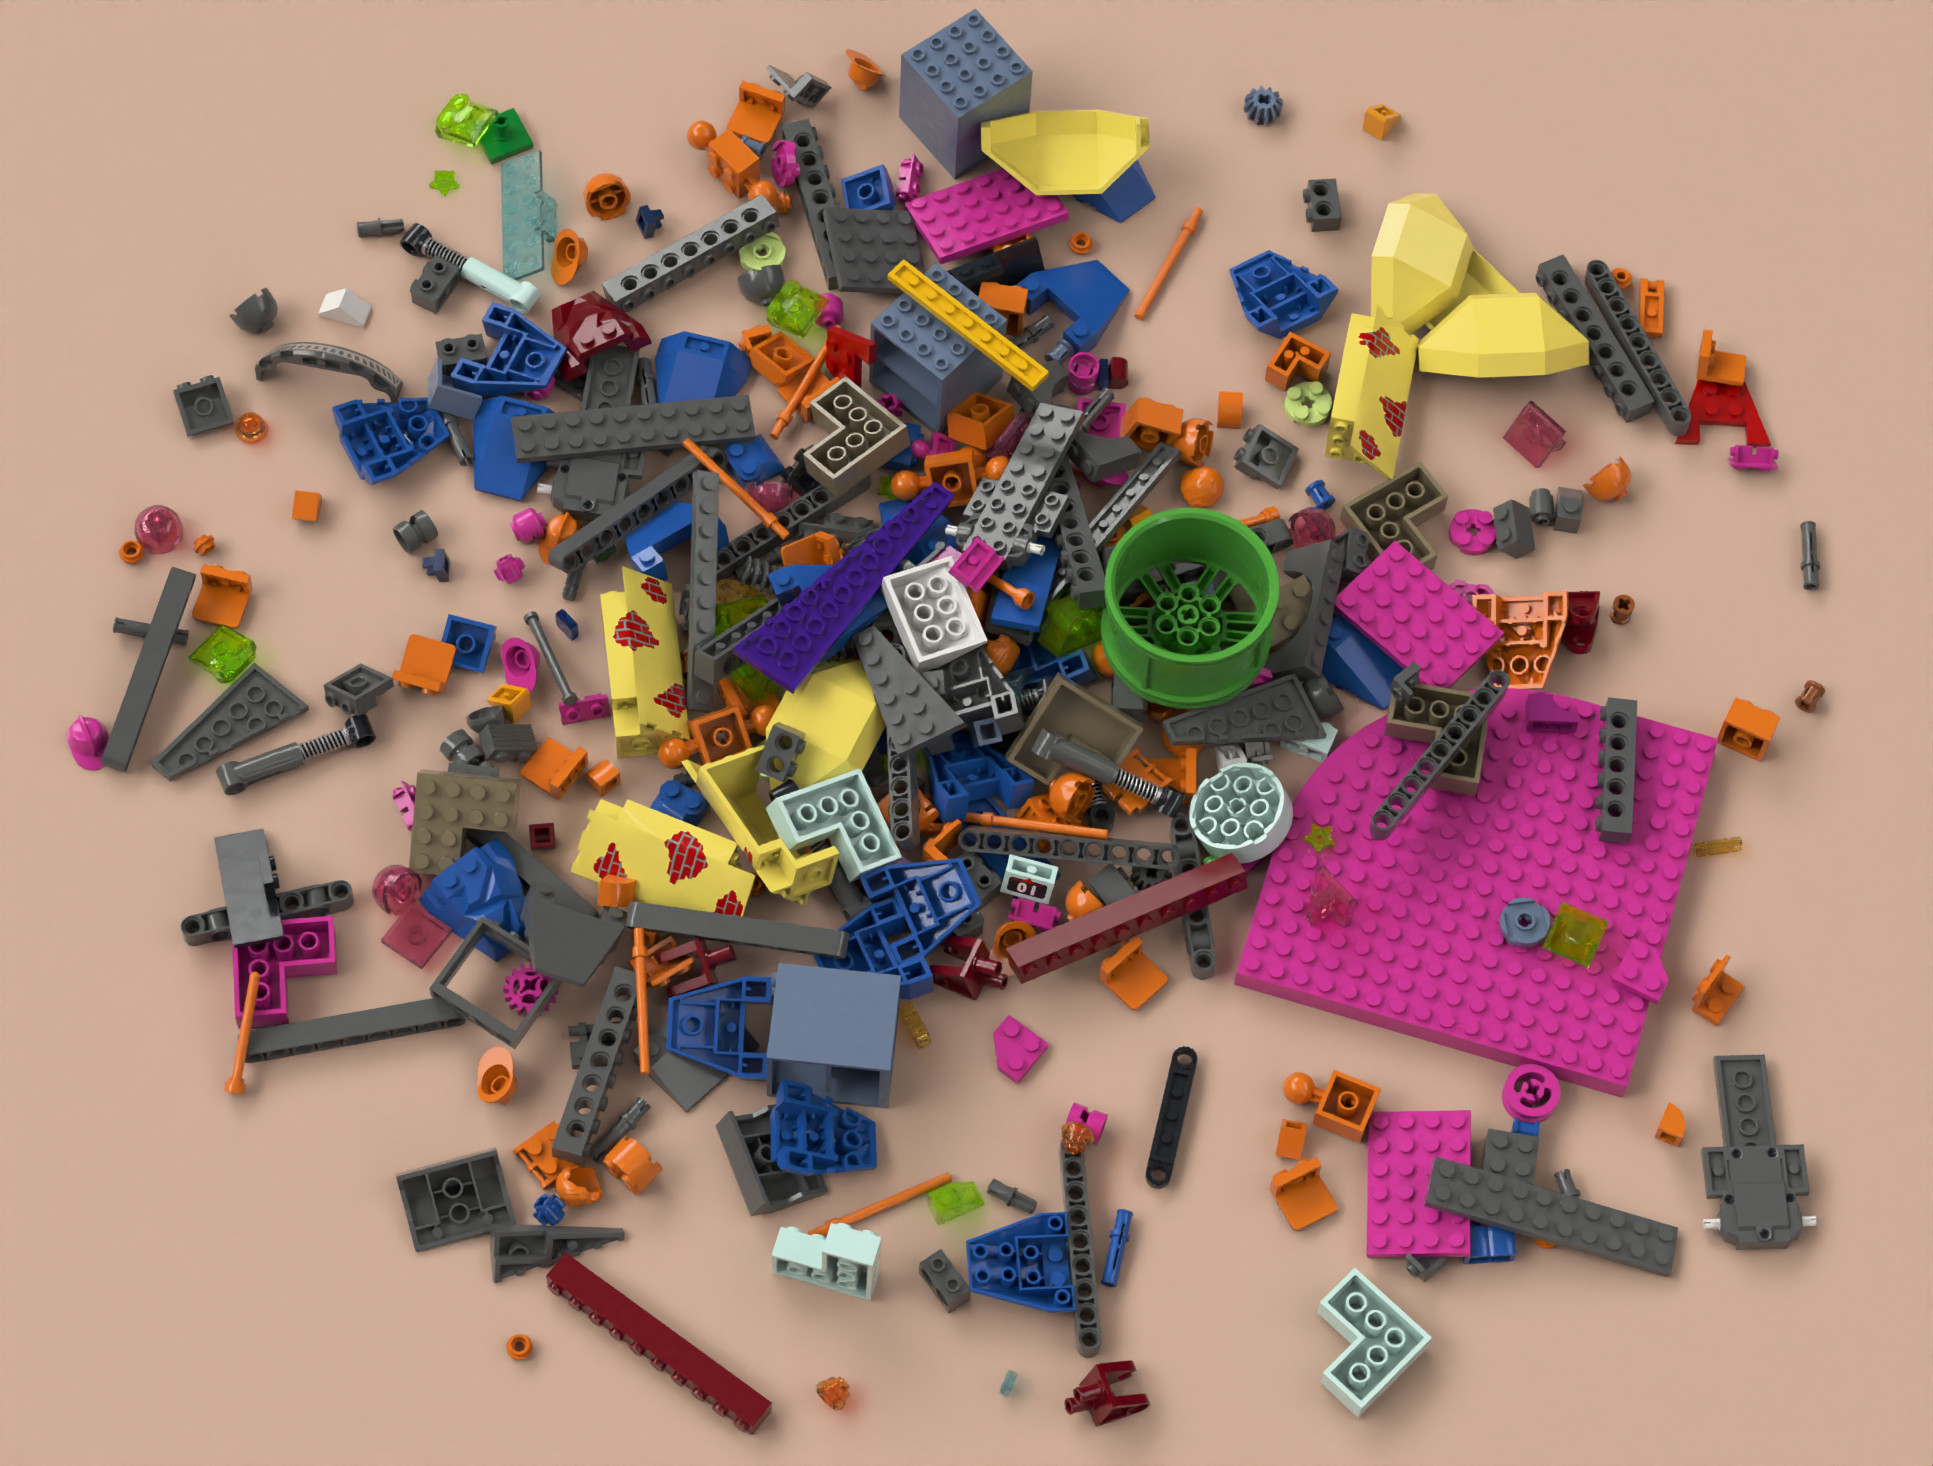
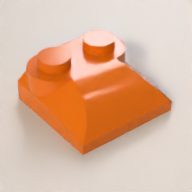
M781 331L752 347L749 353L751 365L778 387L788 385L794 376L802 372L815 360L813 356Z

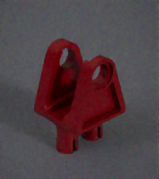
M1600 591L1569 592V616L1560 641L1572 653L1587 654L1592 649L1598 625ZM1577 643H1583L1585 645L1578 646Z
M950 935L941 944L945 948L944 952L966 963L962 967L930 965L929 967L933 975L934 984L975 1001L984 985L1004 990L1008 984L1007 974H1001V962L988 959L989 951L983 939Z
M697 939L654 955L656 962L663 964L694 954L695 957H700L703 970L700 971L701 976L666 988L668 999L703 988L706 985L718 983L715 973L716 967L737 960L732 945L708 951L705 940Z
M1128 1360L1096 1364L1080 1382V1387H1076L1073 1390L1074 1397L1066 1398L1064 1405L1069 1415L1086 1410L1090 1411L1094 1424L1098 1427L1141 1412L1150 1406V1401L1145 1393L1115 1396V1393L1111 1391L1109 1385L1132 1377L1131 1373L1137 1371L1134 1362Z

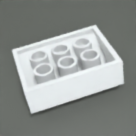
M952 556L885 576L882 580L880 590L911 664L918 673L938 668L988 641L965 586L948 573L954 565Z

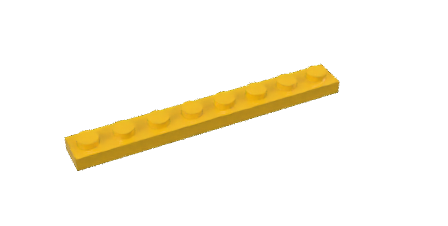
M903 259L888 273V280L1032 392L1049 377L1047 369Z

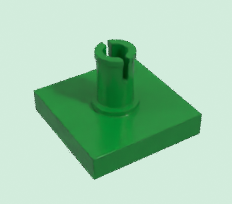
M514 108L472 124V130L491 165L533 148V142Z

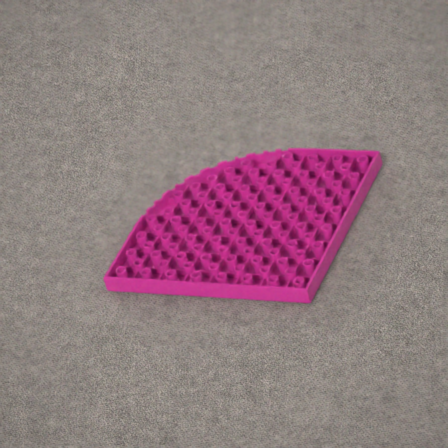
M1508 688L1503 700L1488 717L1480 780L1476 795L1471 796L1429 788L1391 836L1381 841L1374 839L1369 832L1373 814L1431 745L1430 743L1384 736L1386 714L1363 727L1339 745L1318 766L1292 804L1293 819L1290 830L1281 844L1273 851L1236 972L1234 985L1511 1066L1519 1067L1525 1064L1541 1065L1549 1069L1559 1080L1623 1098L1630 1079L1650 1001L1611 981L1633 938L1656 948L1661 959L1718 739L1637 716L1632 835L1628 844L1599 841V832L1595 831L1596 817H1600V809H1596L1597 794L1601 795V787H1597L1598 772H1602V765H1598L1599 750L1603 749V743H1599V731L1604 726V721H1600L1601 706L1540 690ZM1477 689L1467 690L1466 692L1474 693ZM1543 692L1553 695L1554 701L1561 708L1569 712L1578 713L1579 722L1575 733L1526 731L1525 704L1528 694ZM1613 724L1616 728H1622L1619 724ZM1612 746L1615 750H1621L1618 746ZM1611 768L1614 772H1621L1617 768ZM1421 770L1423 774L1428 775L1429 771ZM1406 788L1409 792H1416L1413 788ZM1610 790L1612 794L1619 795L1618 791ZM1392 805V806H1391V807H1392L1393 809H1395V810H1400V809H1402V808H1401L1400 806H1398V805ZM1609 812L1611 816L1619 817L1618 814ZM1377 823L1379 827H1387L1384 823ZM1531 898L1535 900V903L1546 908L1550 916V927L1543 942L1532 947L1511 946L1507 943L1499 928V918L1503 909L1513 899ZM1521 918L1519 924L1523 927H1528L1531 922Z

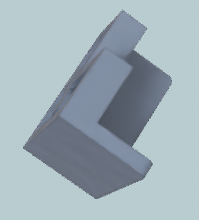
M437 358L428 377V408L474 420L482 403V396L454 388L451 377L442 375V359Z

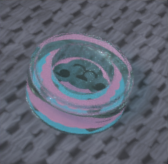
M1010 1369L1007 1371L999 1394L1006 1397L1010 1395L1018 1376L1017 1372Z

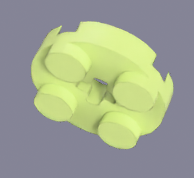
M773 232L767 233L751 244H747L739 249L740 264L742 268L748 271L754 269V272L762 270L761 267L768 265L782 266L786 257L785 245L781 242V238ZM762 249H765L767 255L759 256L756 252H761Z
M1317 381L1302 382L1290 387L1284 402V410L1287 417L1292 422L1295 420L1297 423H1301L1302 427L1307 428L1323 424L1329 416L1332 407V399L1329 392ZM1305 401H1310L1313 403L1312 408H1308L1307 405L1303 406L1302 404Z

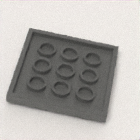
M829 207L824 209L823 217L840 292L903 294L904 292L888 280V273L903 259L922 274L926 273L915 224L909 211Z

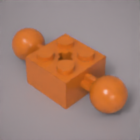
M697 121L689 127L687 132L689 144L697 150L708 151L709 173L713 178H718L730 194L733 193L740 199L748 193L749 201L759 195H763L771 206H774L778 198V192L771 182L760 180V158L730 129L717 137L714 126L707 121Z
M973 449L927 455L924 462L926 475L917 476V474L909 470L899 471L891 480V491L896 498L909 501L914 499L920 490H926L936 482L955 495L948 507L967 505L982 477L999 481L1010 459L1005 456H996L990 459L986 466L976 467ZM949 477H955L957 480L954 482Z
M734 705L689 720L687 725L692 739L685 742L679 738L666 739L658 749L659 760L669 769H679L684 766L682 761L689 759V756L695 753L698 754L701 766L706 763L722 760L729 755L742 753L752 748L748 734L755 732L760 736H766L765 729L776 709L770 705H760L752 711L749 719L743 720L739 707ZM718 732L724 733V737L721 738V743L720 741L716 740Z

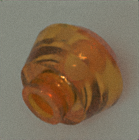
M254 412L243 414L235 426L236 436L242 442L249 444L260 442L268 432L267 422Z
M1148 701L1147 711L1144 712L1152 722L1162 724L1164 720L1172 717L1176 708Z
M1070 1121L1061 1128V1143L1064 1149L1071 1154L1084 1152L1095 1140L1093 1131L1082 1123Z
M830 1377L817 1384L816 1392L830 1408L835 1411L842 1410L849 1398L850 1393L848 1389L850 1386L841 1377L837 1379Z

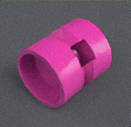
M1080 352L1071 357L1068 367L1070 375L1067 385L1073 393L1087 395L1096 389L1099 362L1093 354Z
M1074 1102L1068 1114L1063 1133H1076L1083 1137V1141L1097 1145L1103 1133L1108 1114L1097 1110L1089 1112L1088 1107Z

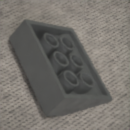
M667 1020L649 1036L650 1074L648 1076L687 1113L722 1082L728 1074L666 1050ZM745 1027L744 1052L754 1053L760 1045ZM638 1046L633 1050L634 1063L640 1067Z

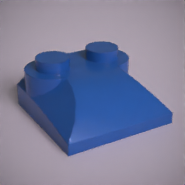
M883 164L841 179L846 208L894 210L896 201L893 185L887 168Z
M761 434L756 435L755 441L729 443L725 447L724 452L728 456L726 467L740 487L746 492L782 474L785 470V467Z
M448 614L442 642L455 645L456 647L452 666L484 674L491 647L496 640L497 626Z
M668 780L661 785L659 794L650 808L697 827L709 811L710 804L699 793L678 781Z

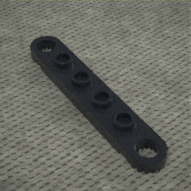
M1178 1047L1173 1053L1145 1174L1148 1185L1156 1189L1166 1187L1172 1175L1197 1065L1196 1052L1190 1047ZM1185 1054L1191 1058L1192 1062L1188 1065H1181L1177 1059L1180 1055ZM1154 1170H1162L1165 1173V1178L1161 1181L1154 1180L1151 1173Z

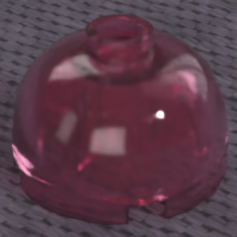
M755 481L745 484V491L768 513L772 512L775 514L792 502L793 485L789 486L788 483L763 481V484L756 486Z
M153 505L147 507L139 513L135 520L134 534L136 540L151 554L171 552L175 549V545L183 539L184 529L180 517L172 508L167 506Z
M1317 507L1304 508L1289 518V522L1291 521L1289 531L1296 548L1330 539L1334 541L1336 535L1335 524L1331 516L1323 509Z
M390 865L376 875L372 885V896L376 904L386 913H392L395 916L407 912L417 901L414 896L417 891L421 892L422 879L418 873L404 865Z

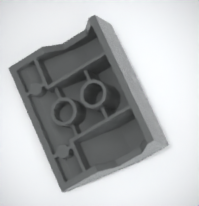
M776 1104L765 1106L752 1114L735 1116L733 1111H728L716 1124L719 1137L751 1216L773 1213L828 1193L821 1174L803 1176L782 1171L777 1166V1163L771 1160L770 1114Z
M496 1147L395 1174L416 1252L490 1232L491 1224L516 1225Z

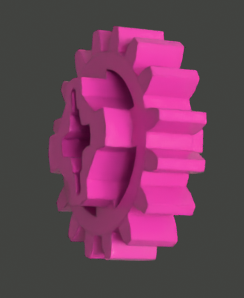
M530 963L529 968H526L524 964H520V971L513 968L511 970L513 977L506 976L507 985H503V992L506 993L504 995L505 1002H510L509 1008L511 1010L517 1007L518 1015H521L524 1011L527 1014L543 993L545 986H548L553 979L534 972L532 963ZM517 984L519 989L517 990V994L515 995L514 988ZM554 995L550 999L548 1004L545 1006L544 1009L546 1011L550 1010L549 1003H556V997Z

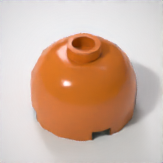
M602 173L594 176L588 181L583 192L585 207L592 217H601L602 220L615 219L626 211L625 207L628 205V202L629 204L631 202V194L622 178L612 173Z
M1192 418L1182 422L1181 434L1172 445L1180 450L1181 457L1179 460L1183 463L1196 467H1201L1205 464L1201 462L1204 454L1209 457L1214 438V431L1209 430L1208 426L1212 425L1210 421Z
M1621 456L1616 458L1617 464L1610 462L1592 476L1590 480L1593 483L1589 485V483L1585 482L1583 484L1584 488L1593 498L1599 501H1609L1614 498L1618 501L1628 493L1626 488L1629 486L1632 476L1627 463Z
M1067 772L1058 779H1054L1049 786V802L1054 813L1070 823L1077 821L1079 818L1075 816L1079 812L1085 813L1094 798L1096 789L1092 787V783H1095V780L1079 772Z
M1080 880L1069 890L1065 898V907L1069 912L1066 917L1069 921L1104 907L1103 903L1086 886L1081 889L1084 884Z

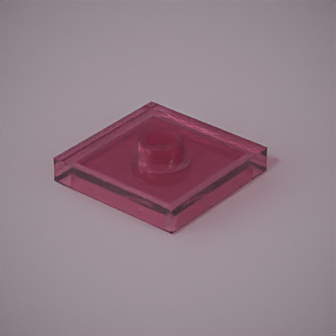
M411 902L383 936L381 942L420 969H423L452 933V928Z

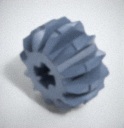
M1261 85L1259 91L1252 88L1250 94H1247L1245 97L1244 112L1247 113L1248 120L1255 119V124L1263 121L1266 126L1268 120L1274 123L1276 118L1280 117L1283 101L1279 98L1278 91L1272 92L1271 87L1265 90Z

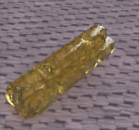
M1738 836L1731 837L1730 840L1727 838L1711 840L1707 844L1705 842H1698L1694 845V853L1696 857H1703L1706 854L1729 853V850L1736 852L1742 850L1743 844Z

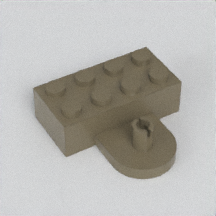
M1222 573V582H1223L1224 579L1227 577V575H1225V574H1223V573ZM1305 574L1279 587L1278 605L1272 622L1271 647L1297 634L1307 619L1312 605L1313 590ZM1238 583L1228 595L1236 610L1234 612H1256L1251 596ZM1227 628V629H1229V630L1245 631V632H1252V631L1254 630V629Z

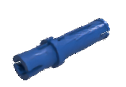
M1117 1210L1114 1229L1110 1231L1109 1237L1111 1242L1101 1284L1107 1287L1117 1286L1125 1245L1130 1239L1128 1232L1133 1213L1129 1210Z

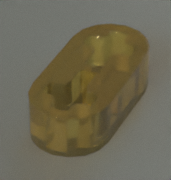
M727 578L721 579L716 583V598L718 601L744 611H752L759 605V593L755 588L751 589L748 585L744 584L743 586L740 582ZM726 587L730 588V592L727 591L726 594H722V590H725ZM748 595H751L752 599H750L748 602H745L744 598H747Z
M909 1002L899 1007L901 1019L916 1046L921 1049L931 1044L930 1035L913 1004Z

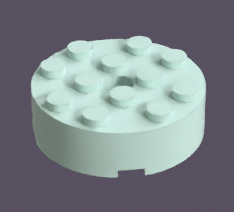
M1254 763L1232 764L1221 768V772L1210 780L1207 777L1198 787L1190 805V823L1198 839L1209 854L1220 858L1233 853L1240 864L1249 863L1268 855L1285 839L1292 824L1293 806L1289 795L1271 770Z

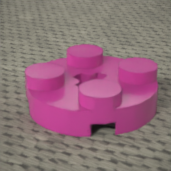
M776 141L772 148V151H776V158H771L773 178L776 183H781L779 187H791L795 177L800 176V166L796 163L795 158L796 144L794 141Z
M1477 509L1457 512L1449 528L1451 543L1460 548V552L1466 555L1476 556L1487 552L1495 544L1497 538L1492 514L1488 511ZM1474 528L1479 532H1477L1476 536H1472L1471 532H1467V530Z

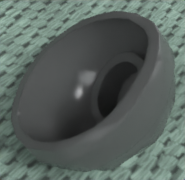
M502 705L478 709L466 717L467 725L471 730L479 734L487 724H504L505 710Z

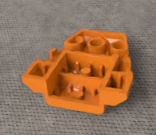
M1553 591L1543 592L1541 596L1500 597L1497 594L1472 595V606L1504 632L1503 637L1485 654L1489 672L1491 673L1495 670L1506 672L1510 678L1508 688L1525 690L1545 689L1569 616V592ZM1494 683L1495 687H1502L1500 684Z

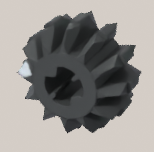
M1133 866V874L1130 875V881L1134 883L1133 886L1135 885L1138 890L1142 891L1172 878L1173 874L1168 872L1169 869Z

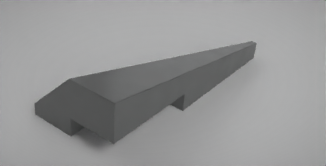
M491 1224L490 1255L493 1282L499 1283L502 1282L503 1278L515 1274L519 1276L524 1274V1271L539 1266L543 1268L555 1264L565 1252L571 1257H576L580 1255V1252L592 1248L596 1250L602 1248V1245L616 1240L623 1241L624 1230L622 1228Z

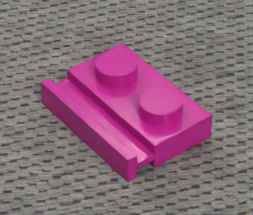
M976 537L948 573L966 587L972 588L973 592L977 594L1005 558L998 556L993 548Z

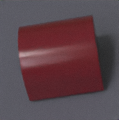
M1112 357L1107 368L1108 388H1125L1128 385V361L1122 357Z
M554 822L529 825L531 851L556 848Z

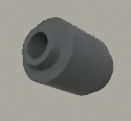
M1545 488L1533 490L1529 497L1531 521L1540 526L1547 525L1554 520L1553 496Z

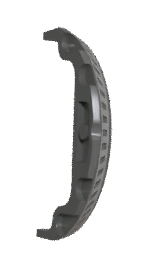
M294 342L283 344L268 351L255 365L256 379L262 381L264 371H273L282 362L358 375L367 379L374 389L388 394L391 402H397L402 386V380L378 361L356 351L324 343Z

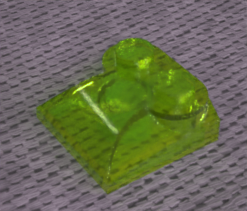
M456 94L449 100L437 117L435 133L438 138L475 147L498 115V111L471 101L466 94Z
M788 281L782 286L779 293L776 294L766 311L767 321L776 328L804 339L829 300L818 293L802 287L798 281Z
M221 624L188 658L199 667L213 674L219 683H230L255 659L257 646L253 640Z
M1562 901L1542 948L1589 968L1609 921Z

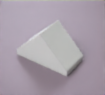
M348 288L326 294L318 314L321 317L364 328L371 306Z
M1238 743L1214 746L1218 773L1221 772L1220 769L1237 763H1247V758Z

